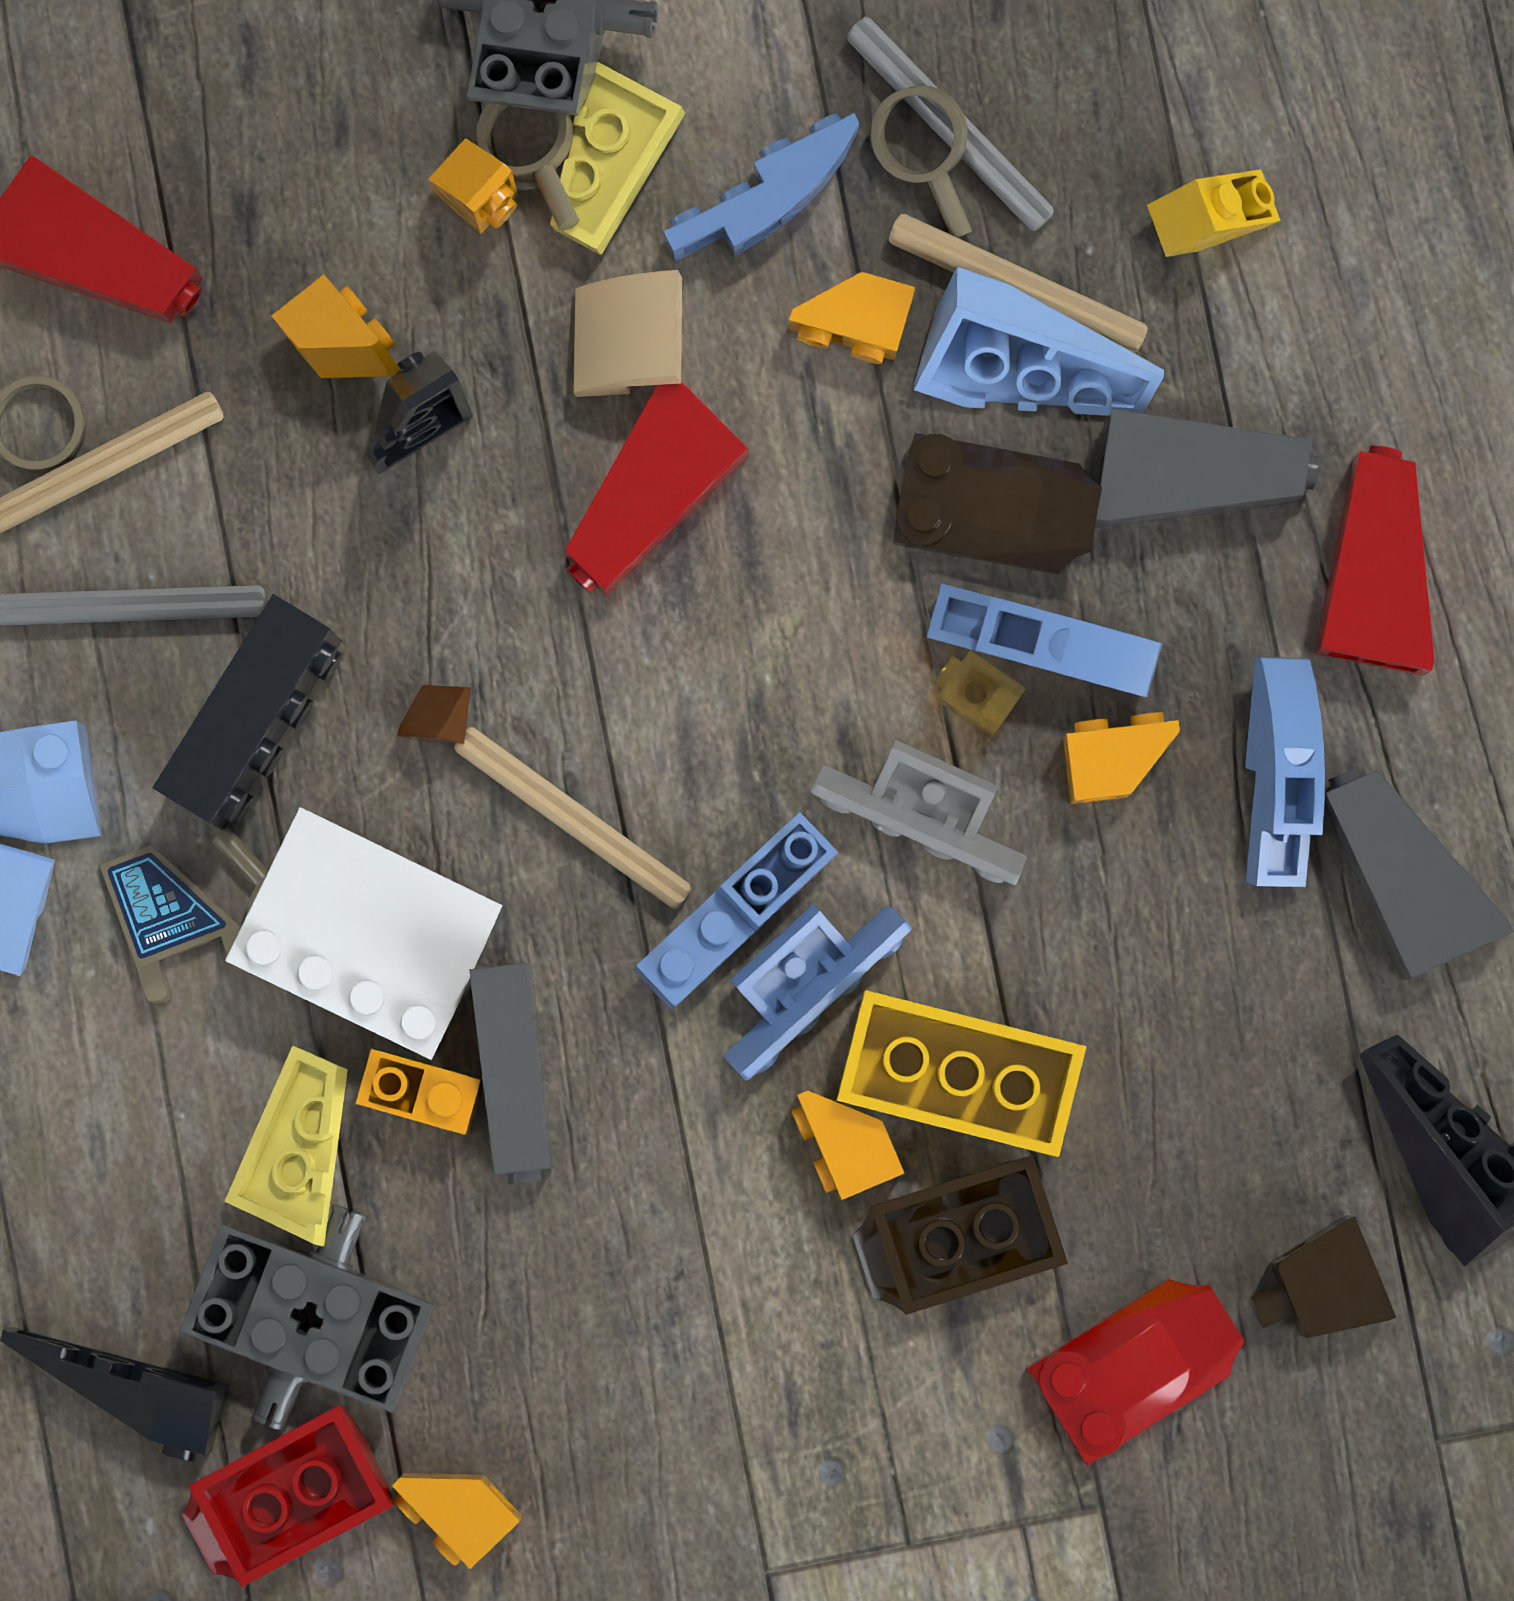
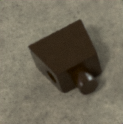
M1350 1215L1337 1219L1273 1259L1270 1263L1279 1285L1250 1297L1253 1309L1262 1328L1292 1317L1300 1336L1305 1338L1396 1318L1356 1217Z

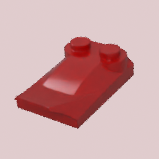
M1169 1278L1030 1364L1026 1369L1084 1463L1088 1466L1099 1458L1115 1452L1129 1439L1229 1377L1233 1362L1245 1341L1210 1285L1184 1284Z
M341 1403L188 1486L191 1491L190 1498L182 1517L212 1574L233 1578L243 1587L388 1510L395 1504L386 1478L359 1426Z

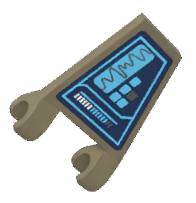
M152 844L99 864L133 957L144 995L153 1005H160L172 999V991L160 961L222 938L226 955L228 954L241 927ZM230 963V966L234 970H236L237 973L247 972Z

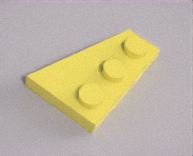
M597 62L596 78L578 116L575 115L573 125L575 130L568 159L564 161L560 178L579 218V223L571 229L562 231L559 230L552 215L550 225L555 231L602 255L686 113L682 106Z
M292 1045L224 1202L306 1241L324 1247L348 1069Z

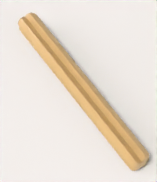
M900 214L890 231L889 242L892 245L953 273L957 267L1010 284L1135 354L1139 351L1148 330L1146 324L907 214Z
M204 392L0 497V534L221 421L224 415L216 397L211 392Z
M474 727L466 729L464 744H455L454 749L459 755L670 908H679L690 894L692 888L687 881Z

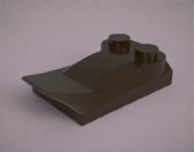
M915 433L907 459L897 509L893 542L895 545L1059 575L1060 571L1069 562L1078 556L1090 552L1102 486L1094 482L1079 463L957 441L943 434L924 435Z
M1033 1154L872 1205L865 1221L852 1235L872 1299L887 1302L900 1309L905 1315L1068 1264Z

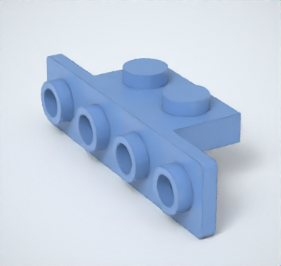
M811 905L730 980L761 1014L763 1019L725 1053L724 1058L745 1081L749 1080L753 1075L767 1070L774 1064L779 1052L796 1036L807 1033L816 1025L820 1014L838 997H844L851 993L859 985L862 975L879 959H885L896 952L903 942V937L911 931L912 927L890 906H885L855 935L846 941L821 911L814 905Z

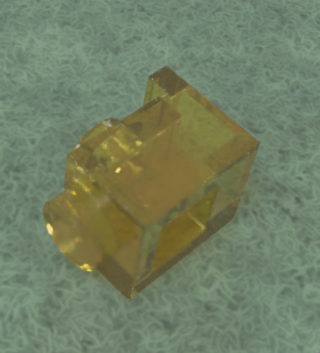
M971 650L963 661L952 656L934 683L943 689L936 701L980 730L989 739H992L1026 689ZM973 683L981 685L986 693L985 699L976 704L969 702L964 693L965 688Z

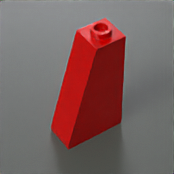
M30 155L0 197V268L170 324L178 313L182 316L187 315L198 301L202 293V288L198 285L203 278L194 266L33 155Z
M682 381L681 384L656 386L565 549L567 558L572 562L566 571L589 594L597 587L605 596H608L749 457V449Z
M1372 445L1369 446L1368 452L1360 451L1352 459L1314 654L1425 676L1433 669L1434 651L1416 462L1401 459L1403 452L1400 450Z

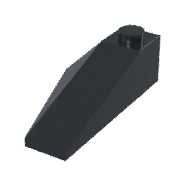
M435 351L425 357L421 352H416L406 357L397 364L401 370L386 381L368 456L378 474H381L473 417L459 379Z
M15 1327L3 1329L0 1338L2 1343L148 1440L164 1444L161 1453L177 1459L195 1461L197 1453L206 1455L212 1451L229 1384Z

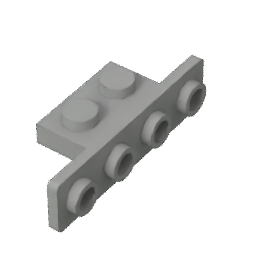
M897 740L894 742L875 787L823 765L810 791L813 795L820 797L821 802L828 808L840 813L853 812L871 820L873 826L879 831L890 836L904 835L923 844L924 849L930 854L946 860L955 858L974 867L977 874L992 882L1002 883L1006 881L1016 885L1027 859L1024 854L977 834L997 791V785Z

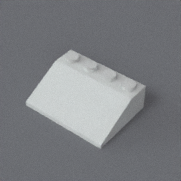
M299 807L225 961L432 1060L469 982V969L475 968L503 905Z

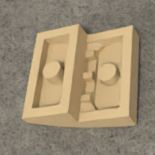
M678 270L620 276L575 288L574 395L576 397L631 394V386L681 384L682 276Z

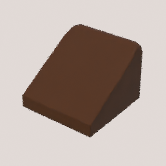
M422 685L400 724L397 736L425 742L464 744L471 688Z

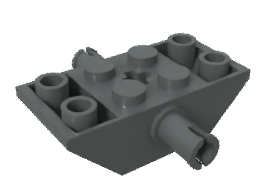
M433 0L434 8L481 13V22L467 92L468 100L577 116L596 78L595 71L597 62H599L605 31L643 35L647 38H653L656 27L652 26V22L657 23L658 3L654 1ZM547 1H555L556 4H546L544 12L538 13L537 9L541 4Z
M333 1204L331 1208L332 1212L327 1223L324 1247L318 1246L317 1251L311 1250L310 1253L279 1241L220 1224L179 1331L267 1365L266 1369L270 1371L256 1411L253 1412L251 1418L264 1425L265 1422H268L276 1403L277 1408L269 1426L274 1429L286 1431L287 1422L302 1383L308 1384L309 1381L394 1413L435 1306L387 1282L352 1269L353 1266L348 1263L367 1216L356 1211L351 1212L345 1230L342 1232L341 1229L349 1209ZM310 1302L318 1305L316 1315L324 1319L323 1325L313 1326L309 1331H306L301 1327L302 1320L297 1317V1310L304 1309L309 1306Z

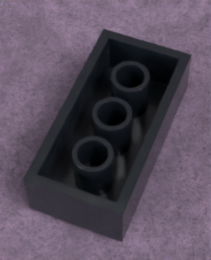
M272 594L152 788L222 830L226 829L229 822L238 825L253 803L254 796L248 792L259 774L267 778L279 762L284 749L278 746V743L289 726L297 730L308 715L314 702L308 698V695L317 680L321 679L327 682L339 665L343 653L338 651V647L342 640L331 628Z

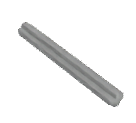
M864 17L848 32V42L895 91L917 85L937 88L871 18ZM908 96L903 98L952 149L954 133L951 120L946 111L938 103L926 97ZM965 117L968 137L961 159L1030 230L1036 231L1051 218L1054 212L1053 207Z
M259 585L0 594V626L259 617L266 605V594L263 587Z

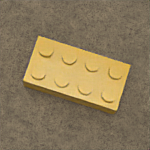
M865 990L863 991L836 1101L1059 1157L1086 1046Z

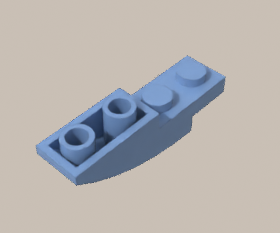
M838 113L829 115L810 126V135L792 144L789 138H784L768 145L759 152L761 159L754 162V175L759 185L751 188L749 182L739 184L720 195V204L704 212H701L699 207H694L672 218L669 221L672 228L664 231V241L674 262L722 238L725 239L735 257L759 244L786 225L826 186L845 160L858 136L859 122L855 114L853 113L843 119L840 118Z
M942 583L927 638L1146 698H1148L1162 643Z
M1255 657L1245 768L1256 771L1246 883L1254 886L1306 887L1311 835H1322L1325 800L1324 741L1316 683L1309 659Z
M799 812L720 885L717 891L641 960L633 970L673 1010L838 854V851Z

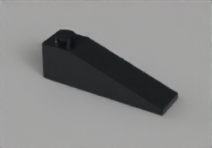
M1398 1034L1365 1049L1359 1057L1430 1223L1442 1237L1446 1247L1455 1254L1464 1267L1496 1250L1514 1237V1142L1509 1145L1487 1125L1491 1116L1479 1105H1476L1471 1110L1449 1092L1450 1084L1448 1078Z

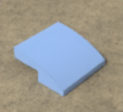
M0 844V970L21 976L27 966L37 919L44 911L55 860Z

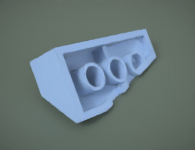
M957 267L935 310L914 382V390L969 408H985V402L1016 403L1020 411H1037V405L1067 406L1075 414L1109 416L1112 409L1144 413L1164 377V369L1010 284Z
M75 720L0 732V836L41 844L101 837L87 726Z

